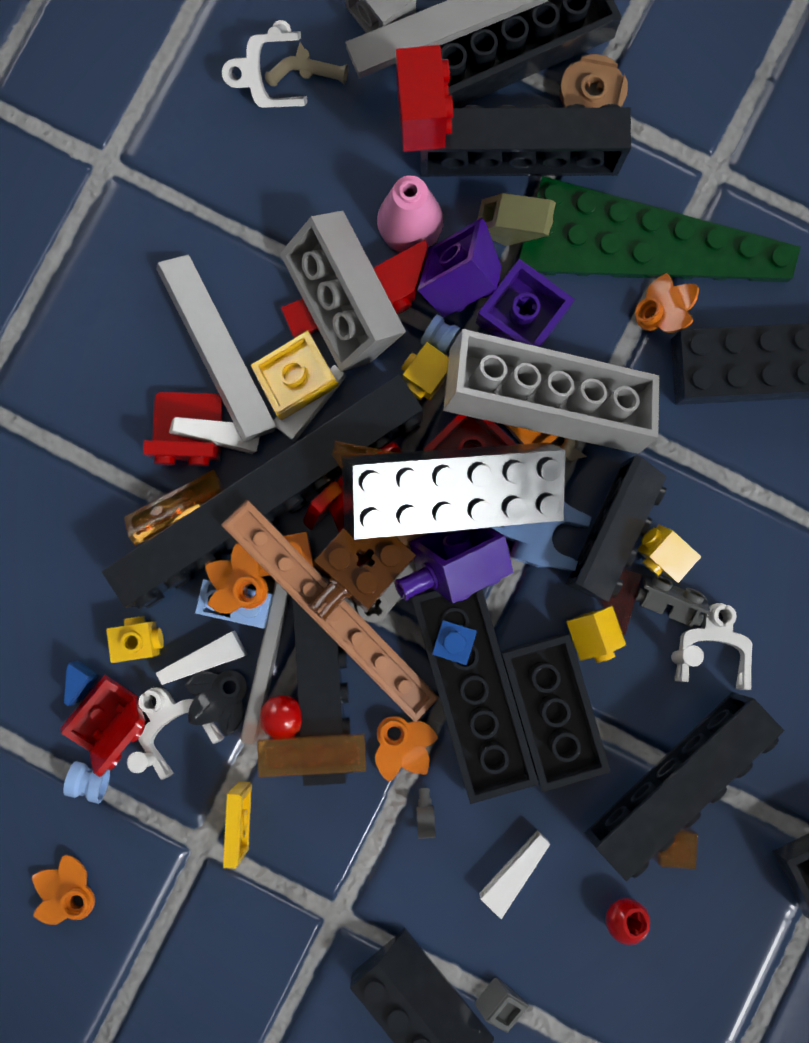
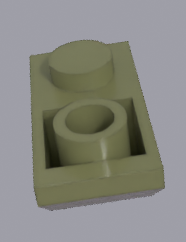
M501 193L482 199L478 219L481 217L484 219L493 241L508 246L549 236L556 202L548 199Z

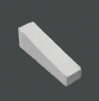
M334 365L330 370L340 386L346 375L344 372H340L339 368ZM338 387L282 421L276 417L273 420L276 428L295 442Z
M175 417L171 422L169 431L170 434L202 442L215 443L217 446L249 454L257 451L259 437L243 442L234 422Z
M232 631L156 672V675L163 685L247 656L248 654L236 631Z
M538 830L479 893L480 899L500 919L503 918L550 846L548 839Z

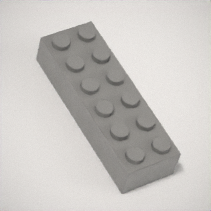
M462 329L449 351L443 411L639 454L658 438L659 375Z

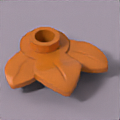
M668 273L661 275L650 284L647 289L646 298L641 300L635 309L637 324L647 331L660 328L666 333H675L687 328L693 322V318L688 311L697 301L699 287L696 284L673 286L672 279Z
M240 544L234 545L231 561L219 560L208 563L205 566L209 580L217 589L208 601V606L215 611L228 614L235 612L241 607L246 609L257 608L265 602L268 595V587L266 581L259 575L260 565ZM250 584L256 588V594L253 597L247 594V588Z
M389 716L383 719L377 729V739L380 746L375 754V762L383 778L390 782L396 777L401 767L412 773L426 775L429 770V755L426 746L431 745L438 739L434 729L423 721H416V723L414 721L407 722L399 716ZM389 728H399L400 736L396 739L390 738L387 734Z
M64 855L60 861L59 869H46L32 875L34 887L43 900L33 914L39 921L48 925H57L67 918L81 920L92 912L95 906V896L93 891L87 886V871L78 859L70 855ZM75 895L83 899V906H77L74 903L73 898Z

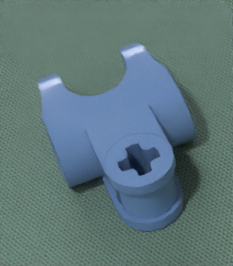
M564 502V521L491 528L503 534L506 540L514 542L510 558L535 567L575 571L578 561L559 553L555 549L552 542L553 532L560 524H568L578 528L589 527L592 517Z

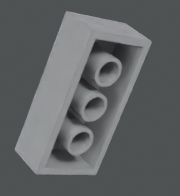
M344 211L311 216L281 251L280 255L340 372L371 363L399 339L406 330Z

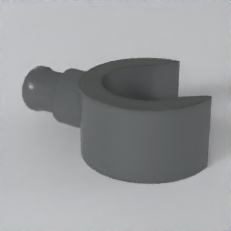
M420 788V799H418L417 807L418 839L436 838L434 806H432V799L430 798V789Z

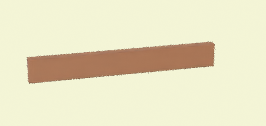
M246 500L221 524L250 556L415 723L437 701L439 697L345 600L339 604L326 621L322 620L318 613L327 603H324L316 613L308 607L329 583L249 500Z

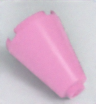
M404 176L394 184L381 204L377 215V226L385 243L391 249L401 253L423 240L426 241L428 247L435 244L442 232L443 213L439 203L423 180L416 176Z

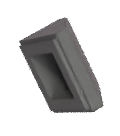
M497 978L491 981L475 1002L476 1008L485 1021L506 1033L510 1031L529 1007L525 1000Z

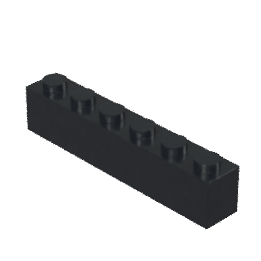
M319 573L329 583L328 578ZM293 599L298 700L302 717L300 735L303 786L343 784L347 781V773H353L352 752H346L345 738H351L350 717H344L343 703H349L348 682L342 683L341 669L347 668V653Z

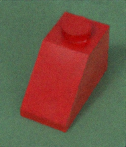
M425 240L373 267L397 315L408 310L412 306L411 302L415 300L428 255V244Z

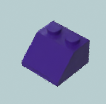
M482 217L429 248L418 291L443 318L455 311L460 312L464 310L470 303L481 297H489L498 287L502 267L487 224Z

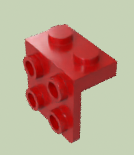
M178 392L157 393L154 401L153 441L144 440L143 454L154 459V464L175 465V460L188 461V465L209 466V461L220 462L221 446L169 433L171 422L175 417L222 421L223 401L220 395Z
M104 675L61 726L60 730L62 735L90 752L93 773L101 777L107 769L112 770L118 764L125 747L130 742H135L141 736L145 728V718L142 709L139 707L138 696L107 675Z

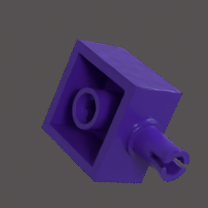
M519 258L478 312L476 324L491 334V336L542 347L567 314L575 299ZM529 309V314L524 316L519 314V310Z
M491 527L424 534L409 542L411 551L416 555L414 563L417 571L396 579L394 584L399 596L404 601L429 588L436 590L451 603L463 601L469 598L471 594L487 586L495 585L502 578L514 573L506 538Z

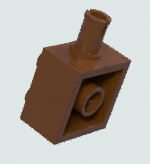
M343 528L314 560V567L328 578L329 584L308 607L316 613L324 603H327L318 613V616L326 621L345 598L353 600L367 613L408 567L416 555L395 536L354 540ZM360 554L363 557L367 554L372 557L370 561L372 567L366 564L362 568L357 565L359 560L357 555Z

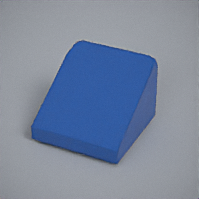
M78 660L69 662L67 665L64 703L67 706L80 703L98 678V674Z

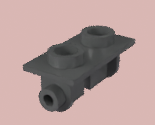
M645 573L643 574L645 589L639 588L635 595V600L640 602V606L663 614L667 604L672 605L668 617L690 627L701 625L704 618L703 613L710 614L708 601L701 592L692 588L683 590L674 586L672 581L661 575H654L652 577Z

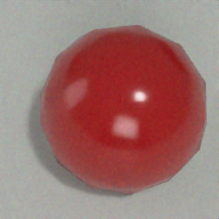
M278 695L270 698L261 708L259 719L261 728L266 735L274 739L286 740L294 737L300 730L302 717L297 700L288 696Z
M623 898L610 905L606 913L605 924L609 934L619 943L634 945L646 938L650 930L651 919L647 909L641 903L632 898Z

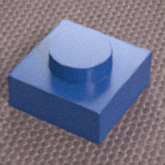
M442 620L432 655L467 665L477 631Z

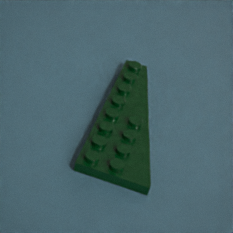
M542 176L536 198L556 202L553 224L549 236L525 241L519 258L537 272L552 276L556 274H577V276L586 277L589 275H613V277L657 279L661 275L668 273L670 277H682V279L690 280L693 278H714V280L749 279V281L789 282L793 279L801 247Z

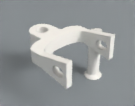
M284 20L276 21L269 28L268 34H256L250 37L246 49L247 57L230 59L224 64L222 68L223 80L227 85L234 88L250 87L255 103L262 108L305 106L307 104V96L274 99L269 97L265 91L260 72V54L265 42L301 39V32H291L290 25ZM235 66L241 70V78L232 73Z
M722 603L712 604L709 606L710 614L703 613L702 629L687 630L680 636L679 650L674 651L671 655L672 661L677 664L675 681L689 682V666H698L703 662L704 653L702 649L692 645L693 643L698 641H716L733 646L739 651L740 661L736 689L751 690L752 642L746 636L733 632V624L737 618L734 608ZM719 612H720V613L722 614V616H723V620H722V621L719 619V616H718Z
M161 687L150 688L140 696L139 707L146 713L150 722L145 725L143 733L138 738L146 753L134 752L127 759V766L131 772L141 773L146 767L153 765L161 780L174 774L154 746V739L158 732L170 721L189 712L193 699H186L176 703L171 694ZM153 697L156 698V705H155V707H154L153 704H152V698H153ZM214 722L202 725L213 744L224 739V736Z

